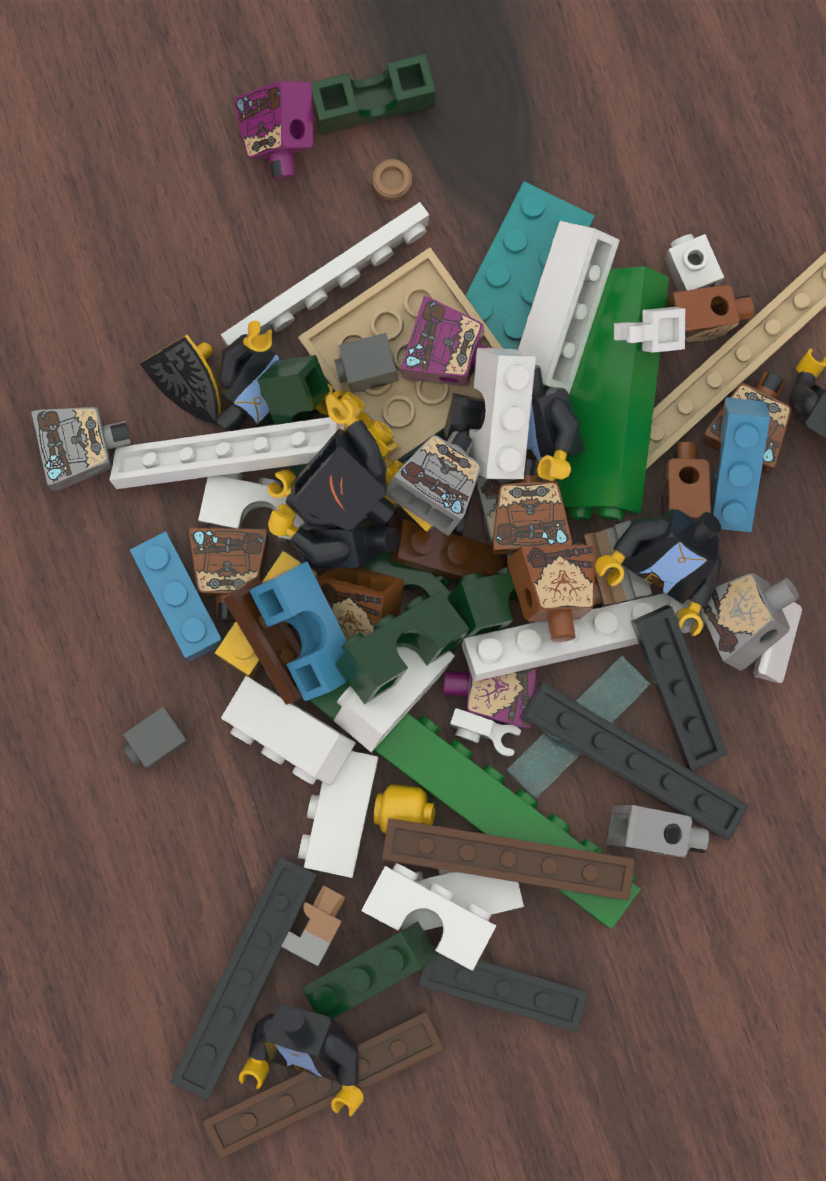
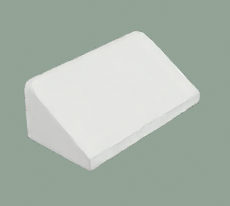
M795 602L782 609L790 626L789 632L757 658L753 671L754 677L775 683L783 682L802 612L801 606Z

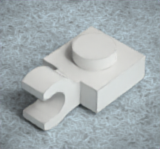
M685 308L643 310V322L614 323V340H627L628 343L642 342V351L652 353L685 349Z
M455 708L450 727L457 729L455 736L474 743H478L480 737L490 739L495 750L507 757L513 756L514 750L502 745V736L506 733L519 736L521 730L514 725H501Z

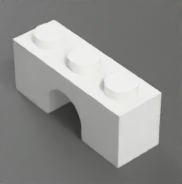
M477 348L473 389L482 393L486 412L482 428L469 430V437L473 441V447L468 456L479 462L481 466L479 476L486 479H524L536 356L516 349Z
M240 473L208 477L198 521L202 527L242 529L244 518L251 510L266 507L277 511L279 505L286 504L284 496L274 498L269 495L267 490L268 485L273 482L278 483L281 487L283 483L267 478H259L258 483L242 480L243 475ZM296 514L293 525L298 528L305 522ZM278 536L279 543L292 545L289 542L291 539L289 536Z
M398 863L395 864L393 870L385 866L361 911L399 930L410 912L420 908L432 910L439 916L443 925V934L435 951L473 971L496 928V925L488 922L492 914L472 903H469L467 909L451 902L455 896L454 893L435 883L432 884L430 889L415 882L418 874Z

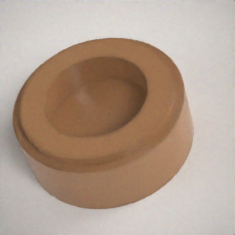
M396 159L381 162L373 172L372 182L374 191L380 198L386 201L403 199L409 193L412 186V174L408 166Z

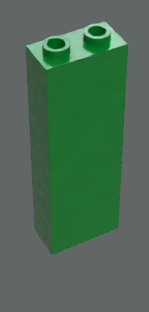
M646 266L610 269L569 394L573 411L581 423L579 432L584 445V452L565 460L571 466L569 476L562 480L555 479L558 482L564 509L568 512L567 518L591 521L592 515H599V518L605 520L623 521L626 514H641L660 352L642 351V342L628 343L627 340H614V323L643 322V310L666 308L669 277Z

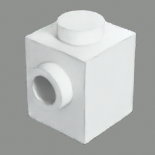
M688 234L674 240L670 244L672 248L668 249L664 260L678 292L721 285L724 275L705 234L694 238L692 234Z

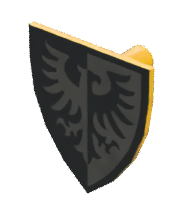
M185 335L140 363L164 395L181 409L201 420L219 425L215 421L216 417L221 413L218 387L206 362L213 354L212 347L209 344L203 342L196 347L190 337Z

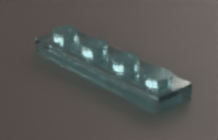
M621 656L576 702L612 723L651 684ZM544 733L506 771L536 799L580 753Z

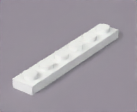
M419 202L222 333L223 344L227 347L241 335H248V325L251 321L260 322V332L258 335L265 334L269 329H274L275 332L285 329L295 320L293 315L305 307L308 310L318 307L328 298L326 293L338 285L341 288L351 285L361 276L359 271L371 263L374 266L381 265L394 254L392 249L404 241L409 245L420 239L427 232L425 227L429 225L428 212Z
M331 417L116 447L110 481L116 489L308 464L339 428L344 431V424L335 423Z
M666 593L592 609L581 619L573 621L576 637L566 642H552L548 621H540L464 638L462 649L475 682L639 644L631 624L632 620L665 605L672 606L676 615L680 609L688 607L691 601L687 600L681 604ZM700 611L698 615L700 616L704 627L706 622ZM687 618L683 622L682 634L690 632L695 618Z

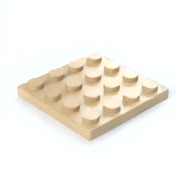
M430 247L298 337L309 356H317L325 379L333 387V390L335 392L343 390L346 393L347 391L351 392L348 381L340 383L334 361L335 359L342 358L339 345L383 333L387 334L399 381L353 394L364 403L365 409L363 411L374 421L380 420L385 423L394 433L393 440L399 447L389 457L392 461L398 460L401 462L417 451L432 435L439 436L444 432L453 393L484 399L480 391L473 389L475 368L473 369L468 386L423 382L403 378L400 368L423 297H430L481 322L484 326V337L481 344L503 349Z

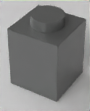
M386 333L339 345L342 358L334 360L340 383L348 381L352 393L399 381Z
M161 707L122 734L128 742L122 748L135 767L143 764L148 770H151L190 743L165 707Z

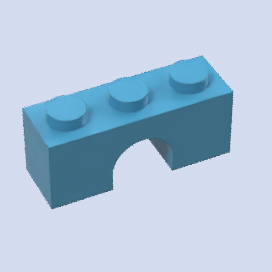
M725 398L720 430V461L718 473L713 475L710 494L711 514L719 520L721 529L752 531L770 422L767 403L764 401Z
M165 531L130 549L185 659L191 662L217 649L223 640L167 532Z
M307 561L249 590L267 627L284 621L294 626L300 635L302 643L301 652L295 660L286 665L304 701L331 692L347 682L335 666L344 652L341 647L347 640Z

